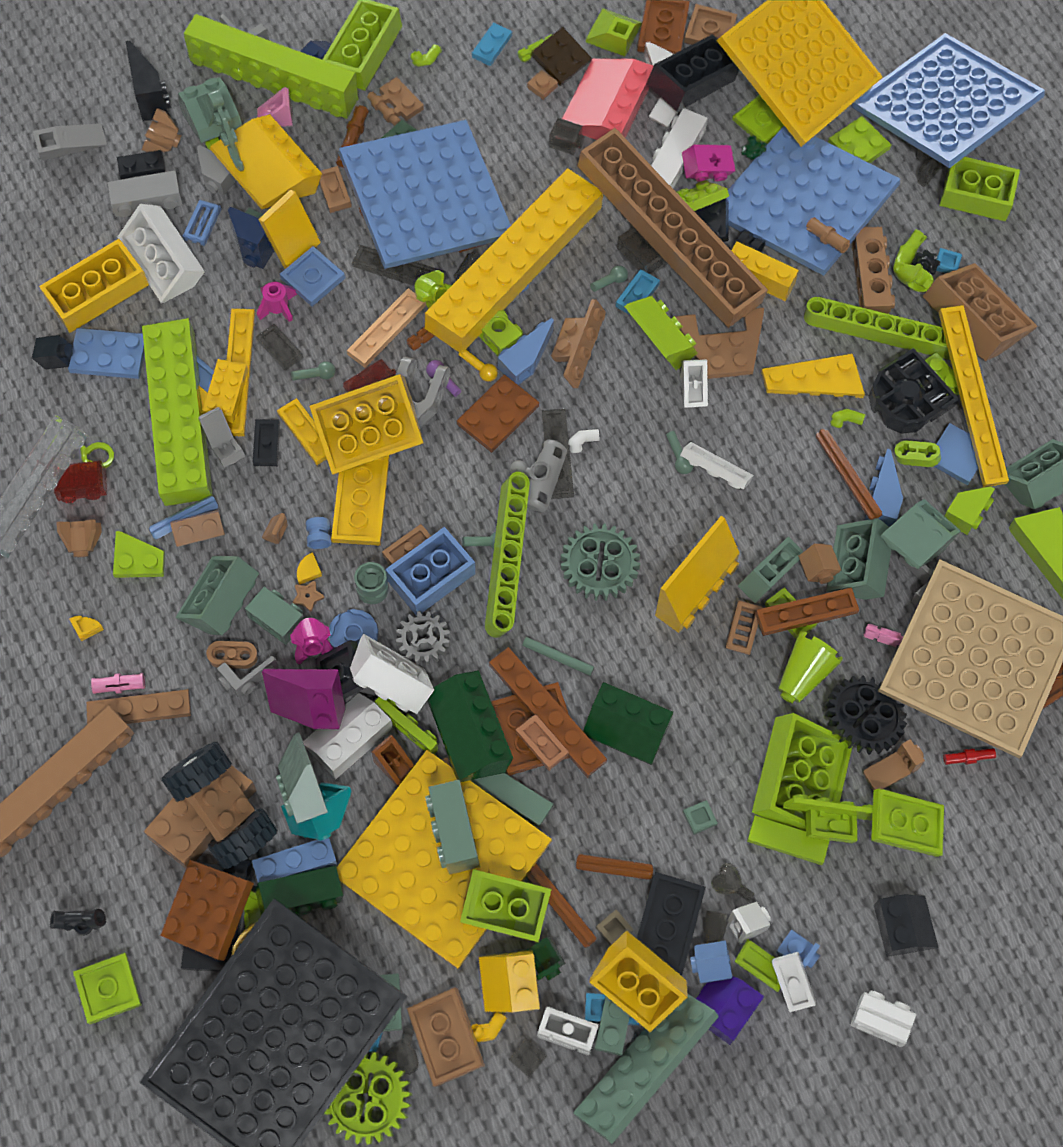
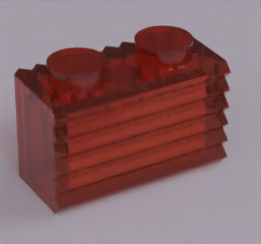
M102 461L53 466L54 494L58 501L72 503L80 498L97 500L100 496L107 495L106 469Z

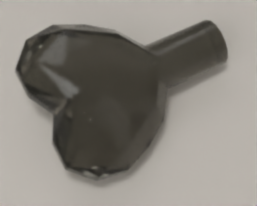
M723 863L719 869V874L711 880L712 888L717 893L727 895L737 893L748 902L754 895L751 890L742 885V877L736 866L731 863Z
M404 1027L401 1042L392 1046L385 1055L389 1056L388 1065L398 1062L395 1070H404L405 1074L411 1075L417 1071L419 1063L416 1051L411 1046L414 1029Z

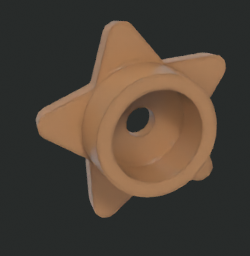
M312 581L307 586L295 585L297 596L293 600V604L302 605L308 611L313 610L317 601L325 598L323 594L316 590L315 581Z

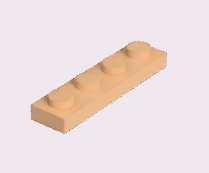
M408 288L347 350V355L366 368L426 306V302L419 301L415 293Z

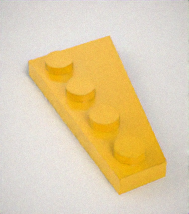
M853 354L764 368L761 371L767 393L795 395L798 393H808L814 396L828 394L834 397H844V395L855 396V398H864L865 395Z

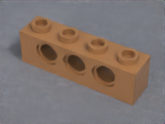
M863 227L852 241L859 307L890 314L891 309L895 307V296L891 295L890 291L892 288V275H888L890 258L889 255L885 254L887 237L883 236L882 227Z

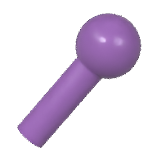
M433 360L428 363L426 372L429 377H434L439 365L444 366L442 362ZM449 378L446 388L456 397L461 393V389Z

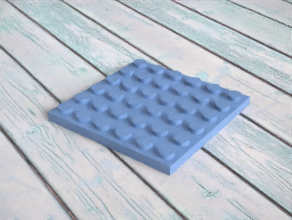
M945 33L873 85L852 103V108L950 168L1044 97L1045 90Z
M467 120L339 148V156L384 269L493 243L511 226Z
M783 126L766 146V151L759 157H756L728 189L729 226L740 232L744 230L752 232L755 238L763 239L766 242V246L824 276L842 254L831 245L823 244L820 242L819 237L807 231L806 225L808 221L815 217L824 225L832 226L839 235L850 241L849 244H851L857 234L867 225L900 185V178L816 136L812 137L801 147L786 127Z

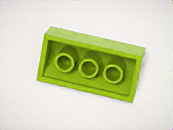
M358 0L323 60L354 71L356 73L357 88L366 90L402 28L399 8L372 0Z

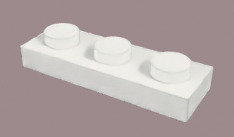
M692 442L683 448L680 455L688 459L691 465L701 466L711 476L721 477L727 480L730 486L737 489L747 487L754 476Z

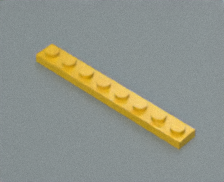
M964 305L942 308L939 311V316L983 488L1007 484L1009 478Z

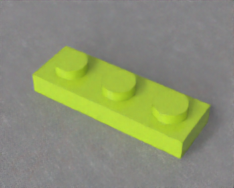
M378 697L374 701L391 719L392 725L424 752L428 750L432 754H436L438 751L437 738L430 731L426 730L424 732L418 727V722L411 715L407 714L405 716L399 711L400 708L391 699L384 700Z

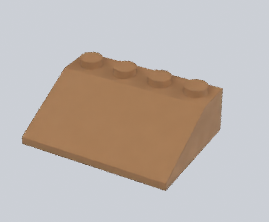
M976 263L937 277L923 296L928 301L929 306L938 313L942 308L964 305L976 354L985 361L1000 355L1038 327Z

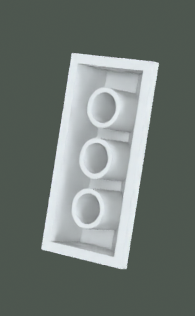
M139 204L117 236L144 271L148 284L161 303H165L193 288L205 272L161 206Z

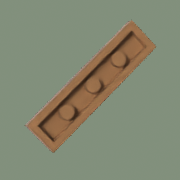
M188 689L86 702L87 724L108 705L126 724L191 716L190 692Z

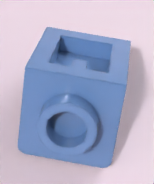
M791 929L776 953L780 956L799 952L804 969L806 966L812 968L820 957L816 953L820 945L817 943L811 944Z

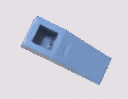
M550 318L546 322L539 323L534 331L528 335H523L511 348H505L499 354L498 369L517 385L534 374L553 333L554 320Z
M887 449L884 457L879 456L875 470L879 471L878 477L873 476L869 490L873 491L872 497L882 511V516L878 519L890 527L898 518L903 496L892 452L890 449Z

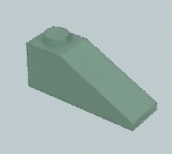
M787 537L738 587L756 603L800 560L799 555L804 551Z

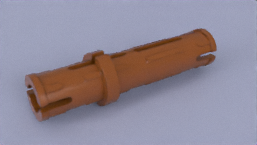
M362 105L355 106L352 119L347 123V133L341 147L358 143L360 135L364 132V122L369 112L366 107ZM338 156L336 164L344 168L341 158Z

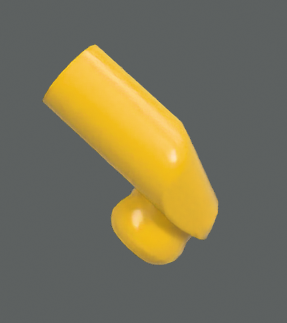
M495 1012L489 1023L471 1025L476 1041L480 1043L494 1040L507 1017L499 1012Z

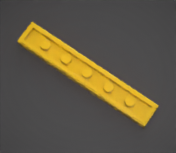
M231 309L227 361L247 364L248 369L234 422H227L233 436H245L255 309Z

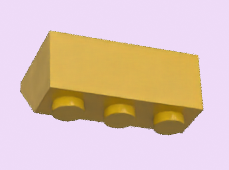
M627 930L607 949L589 979V983L649 1032L688 997L687 980Z

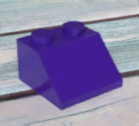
M734 976L729 979L707 982L696 997L697 1000L715 1010L719 1017L708 1030L728 1045L732 1044L764 998L762 994L750 985Z

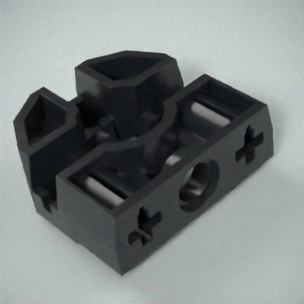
M914 348L879 370L868 396L870 407L874 414L881 411L884 425L888 429L901 434L918 432L929 420L933 422L956 406L959 401L954 392ZM886 371H889V375L892 377L895 383H893L887 377V375L885 374ZM904 399L912 400V404L902 402ZM890 402H895L896 408L890 411L886 406ZM917 407L923 412L925 416H922L917 411Z

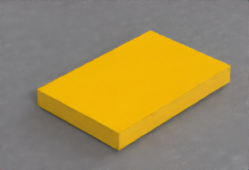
M293 190L288 191L258 219L284 269L312 246L316 248L321 243L297 193Z

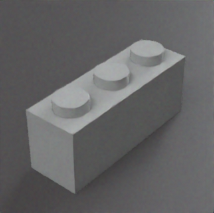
M176 171L108 182L110 201L115 217L130 216L135 212L139 204L161 206L162 209H173L176 206L183 205Z

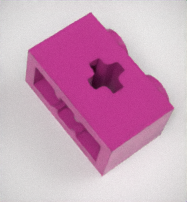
M694 144L682 152L686 178H694L696 181L714 179V181L718 182L726 180L727 176L735 172L731 145Z

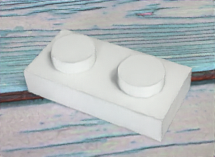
M799 952L774 958L772 964L789 1012L815 1006L816 1000Z

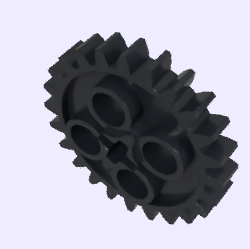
M864 675L859 680L855 676H852L849 681L844 679L840 685L837 684L828 696L829 700L825 704V707L828 708L825 716L831 718L827 725L835 726L832 734L840 733V743L847 740L848 748L850 749L853 745H856L858 753L863 748H866L868 755L874 749L880 754L883 749L888 751L893 745L895 746L905 733L903 729L907 726V723L903 720L906 718L907 713L900 712L905 706L904 704H897V700L878 692L882 682L879 685L875 684L874 677L867 682ZM876 701L879 702V705L857 728L852 726Z

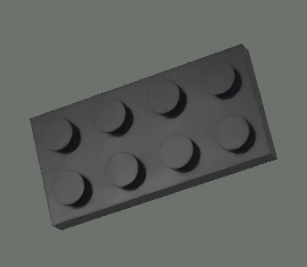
M655 872L636 939L682 976L706 887Z

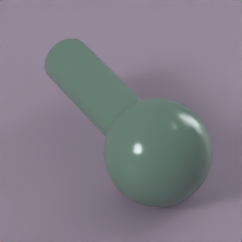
M615 266L611 269L609 275L591 283L590 288L593 292H596L614 282L622 283L627 280L628 271L623 266Z
M324 361L316 368L291 371V377L293 381L314 377L330 379L335 375L336 369L331 362Z
M675 431L667 433L666 437L677 459L675 469L681 474L690 473L694 466L690 464L688 459L680 456L683 449Z
M496 532L491 536L463 537L462 545L491 546L494 549Z

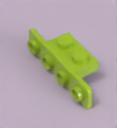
M794 795L792 799L783 803V808L806 811V837L854 843L858 841L857 819L872 821L873 805L854 806V802L850 801L833 803L829 798L812 800L808 799L807 795Z

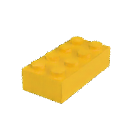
M221 359L217 360L202 410L203 414L220 407L226 421L234 422L248 374L247 364Z

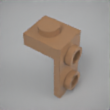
M910 739L901 744L897 752L865 769L863 775L873 790L878 788L884 790L919 770L925 761L923 759L924 754L921 748L916 744L914 745Z

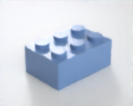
M445 527L385 569L387 581L416 616L417 611L423 613L476 574L474 560Z

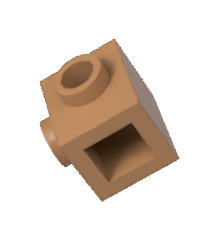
M814 543L799 555L804 574L810 582L828 583L841 571L832 545Z

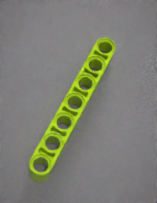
M813 297L807 302L804 320L811 326L907 350L914 348L919 353L931 356L937 352L941 358L951 360L942 327L821 297Z
M522 472L512 473L501 486L485 619V630L493 638L503 636L514 624L530 486L528 476ZM512 482L516 483L519 489L514 488ZM509 505L514 506L515 509H516V512L512 511V510L510 509ZM506 527L510 528L514 535H511ZM504 550L510 553L511 558L504 554ZM501 573L508 577V581L502 578ZM498 596L504 598L506 605L499 601ZM496 619L502 622L503 629L497 626Z

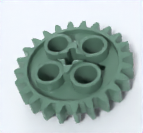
M596 523L593 524V530H589L584 526L583 534L576 530L575 539L569 537V545L563 546L564 553L561 554V561H563L561 563V570L565 571L563 578L570 579L569 587L577 585V594L584 590L586 599L590 594H594L595 601H597L599 595H603L604 600L607 601L608 594L610 593L614 598H617L618 590L625 594L626 585L632 587V579H637L638 577L636 570L640 569V563L637 562L640 559V554L635 553L637 545H630L632 537L624 539V530L618 534L615 533L616 526H613L610 531L607 530L605 523L602 529H598ZM600 543H604L601 580L596 581ZM590 546L593 547L595 551L587 552L584 550V548ZM615 549L619 551V554L612 555L608 551ZM590 569L593 573L586 575L581 570ZM614 572L617 574V576L611 578L608 577L606 573Z

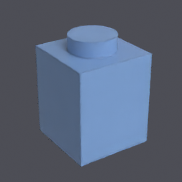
M726 940L694 946L695 956L690 957L693 973H698L700 983L732 978L731 962Z

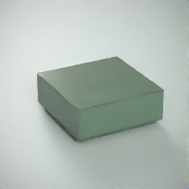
M707 800L683 810L693 835L718 824Z

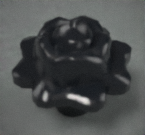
M924 250L922 253L918 252L912 265L916 266L920 263L924 270L935 275L937 267L941 263L939 260H936L938 258L936 253Z

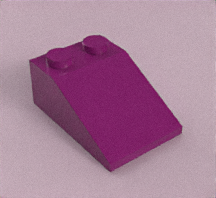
M263 669L262 675L270 712L313 729L340 728L346 709L338 670Z

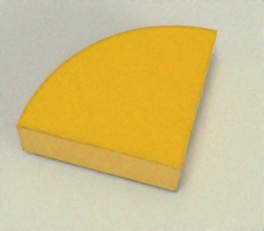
M313 552L305 556L299 563L297 568L299 585L322 577Z
M82 616L69 618L81 641L104 630L102 625L95 619Z

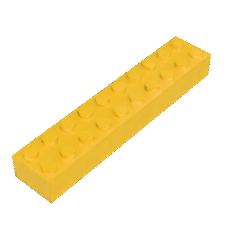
M567 168L425 312V329L462 354L482 333V329L499 310H504L594 217L602 207L603 193L596 186Z

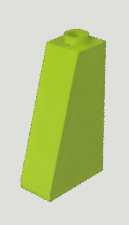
M1058 507L1014 518L1009 526L1011 534L1063 599V513L1061 508Z

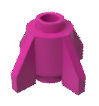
M270 282L260 287L263 299L256 313L259 320L271 312L274 314L282 313L291 322L293 317L288 309V300L297 295L296 290L279 282Z
M303 619L297 624L290 635L291 642L297 645L295 651L297 664H301L307 658V655L314 656L319 653L323 655L333 649L327 640L331 635L330 629L318 619Z

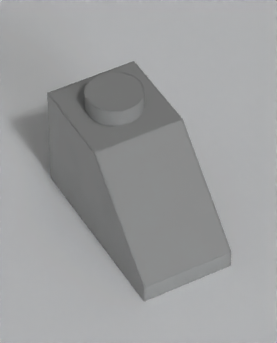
M199 144L197 151L205 187L212 193L217 192L224 196L236 179L211 150Z

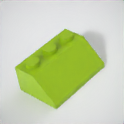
M649 296L624 306L675 370L682 367L683 361H688L698 354L694 348L697 343L689 333L685 336L680 331L683 326L675 316L670 319L666 314L669 309L661 299L657 302L653 296Z

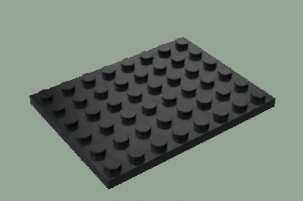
M274 898L139 1083L225 1147H300L408 996Z

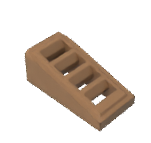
M740 600L737 602L726 649L750 655L758 627L755 613L756 610L763 607ZM743 611L754 614V618L742 616L740 613ZM738 620L751 623V628L739 625ZM736 629L750 633L749 637L736 634ZM733 639L745 641L747 646L732 643Z

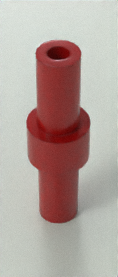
M974 748L963 749L960 753L943 755L945 765L963 762L965 765L975 764L978 760L996 758V751L994 748L975 750Z

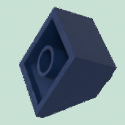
M229 207L228 213L233 234L243 261L250 267L264 269L275 250L261 226L259 218Z

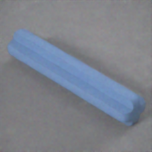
M209 496L150 526L149 531L154 539H159L172 532L171 521L211 512L218 508V504L213 496Z

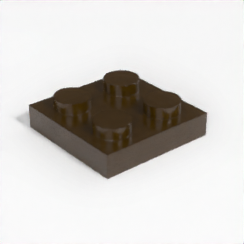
M564 27L556 31L531 53V56L548 75L558 81L559 86L564 84L592 60V57Z

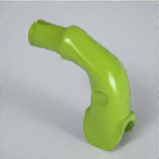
M917 229L913 231L908 241L900 246L893 265L895 277L916 292H926L934 282V278L923 269L920 263L916 266L911 265L912 260L916 256L915 253L927 238Z

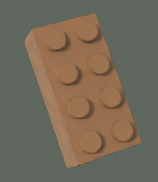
M231 765L227 770L249 800L256 791L253 781ZM187 797L179 802L172 798L144 830L150 841L184 868H187L189 860L196 862L214 838Z

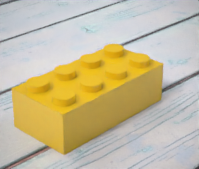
M117 239L39 287L48 304L68 332L71 333L149 284L142 268L122 241Z

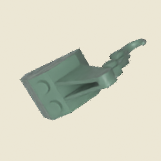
M221 78L208 79L201 85L187 87L184 91L178 93L182 114L200 142L202 143L220 136L224 146L228 148L234 165L239 171H243L244 165L235 142H238L234 131L242 126V122L230 93Z

